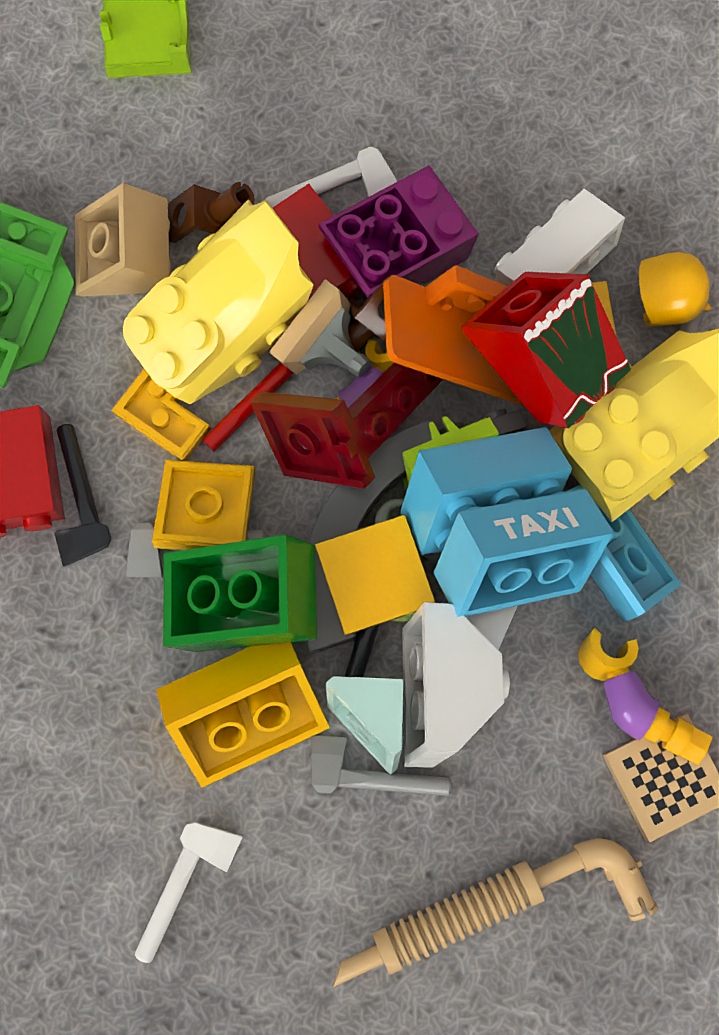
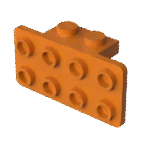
M457 265L447 270L425 287L396 275H391L383 282L387 355L392 362L523 405L465 335L461 327L508 286Z

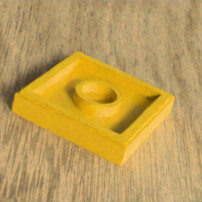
M165 460L152 538L154 548L187 550L246 541L248 538L256 474L255 466Z
M405 515L315 544L345 636L414 613L424 602L436 603Z

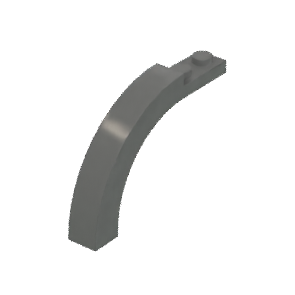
M498 409L481 417V420L488 417L491 418L499 432V436L521 432L527 427L521 410L507 414L506 409ZM429 420L397 433L380 445L368 458L375 478L365 489L337 485L334 488L314 525L309 540L310 544L315 545L360 530L377 503L407 477L402 453L432 440ZM463 422L454 423L459 429L465 427ZM445 427L439 430L440 435L447 432ZM316 548L317 640H307L311 655L355 641L354 633L346 636L344 634Z

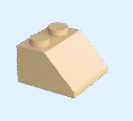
M122 183L75 214V281L77 296L147 293L159 281L170 276L171 260L169 258L168 235L170 221L168 218L167 198Z

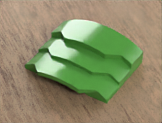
M0 202V387L5 389L15 371L45 361L75 283L61 255L68 227Z

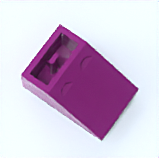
M430 165L319 223L318 226L367 298L391 275L399 276L417 284L436 278L453 266L467 260L479 235Z

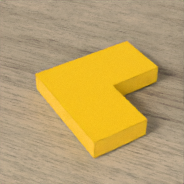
M145 369L141 371L111 410L114 415L180 461L188 460L211 429L209 424L178 404L179 399L158 386Z

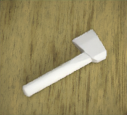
M370 146L359 151L357 160L269 196L265 200L273 208L307 184H310L319 195L359 177L362 178L367 195L370 197L396 183L397 180L379 149Z
M196 821L185 825L180 836L183 849L135 951V957L143 963L153 961L199 858L227 872L243 836Z

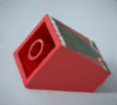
M525 271L461 326L465 335L537 422L570 428L572 425L580 422L586 412L598 400L612 392L616 384L631 370L588 274Z

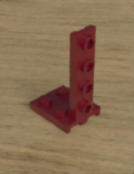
M393 363L349 408H347L343 399L260 392L250 403L284 476L365 489L375 478L368 458L443 379Z

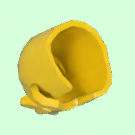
M676 251L641 261L639 267V286L646 312L643 315L646 328L688 323L697 318L703 311L709 312L711 310V306L708 303L710 280L705 266L697 257L690 253Z

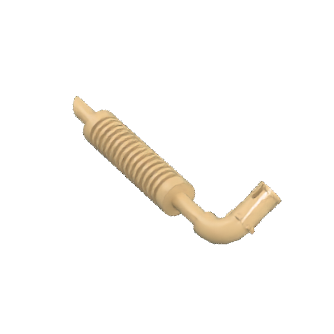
M594 838L573 845L574 851L537 869L531 870L526 860L512 866L513 872H510L507 868L503 870L504 876H501L500 873L495 874L496 880L494 881L491 877L486 878L487 884L484 885L482 881L477 883L479 887L477 889L472 885L469 886L470 892L466 893L465 889L461 890L462 896L457 897L456 893L451 895L452 901H449L446 897L443 899V905L440 906L439 902L434 903L435 909L431 910L430 906L425 907L427 912L422 914L421 910L417 911L418 917L416 918L410 914L408 915L409 921L405 922L403 918L399 920V926H396L395 922L390 924V930H387L385 926L372 932L376 945L341 961L334 977L332 988L382 964H385L390 975L403 969L402 963L406 962L407 966L412 965L411 959L415 958L416 962L421 961L420 955L423 953L425 958L430 956L428 951L433 949L435 954L439 952L437 947L442 945L443 950L448 948L446 944L448 941H451V944L454 945L456 944L455 938L459 937L463 941L465 940L464 934L467 932L471 937L474 935V929H477L478 932L483 931L482 925L484 924L487 928L492 927L490 922L492 920L498 924L501 922L499 917L503 916L505 920L510 918L509 912H512L513 916L518 914V908L522 912L527 910L526 904L534 907L544 902L542 888L581 869H584L586 873L599 867L603 869L607 880L614 881L631 921L646 918L642 909H646L650 916L657 912L658 906L654 902L639 870V867L643 866L641 860L635 861L626 848L613 840Z

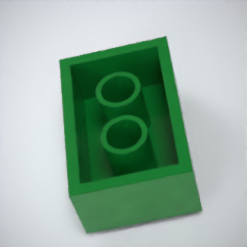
M285 534L164 553L163 647L191 652H204L317 640L315 545Z

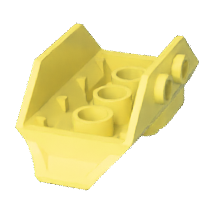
M248 199L216 233L209 235L199 244L198 252L187 264L179 266L169 277L159 281L129 312L124 320V339L152 380L175 398L188 404L194 403L239 376L244 377L255 371L262 363L260 357L270 348H273L308 302L314 284L299 266V242L266 200L253 205Z
M719 328L697 333L677 331L635 365L631 366L629 363L631 370L616 384L612 392L603 396L586 412L580 422L572 425L570 428L555 426L549 430L571 465V474L584 489H587L593 500L612 522L647 494L653 501L675 485L670 476L680 468H683L688 474L710 457L704 449L719 438Z

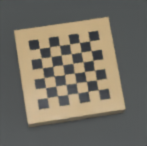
M688 714L678 716L693 724ZM643 737L641 740L634 738L602 754L646 842L650 843L719 808V772L708 751L700 764L696 765L682 756H677L662 748L661 740L658 739L653 743Z

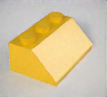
M291 642L247 647L156 689L165 727L201 788L330 728Z

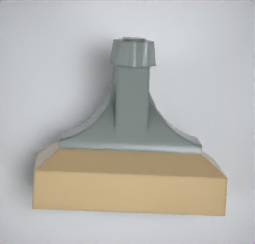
M326 279L269 352L296 375L306 368L311 370L318 365L333 364L349 370L350 373L357 377H362L371 366V361L363 353L358 354L350 341L348 326L351 316L348 313L351 303L337 287Z

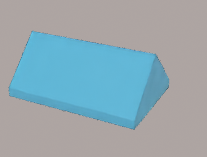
M580 484L566 492L582 490L584 488ZM598 506L612 528L614 535L590 575L624 623L648 611L682 584L630 509L612 522Z

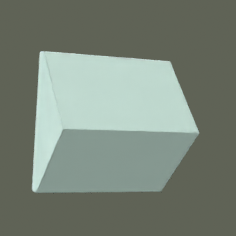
M333 676L326 682L327 707L391 775L398 768L402 751L404 679Z

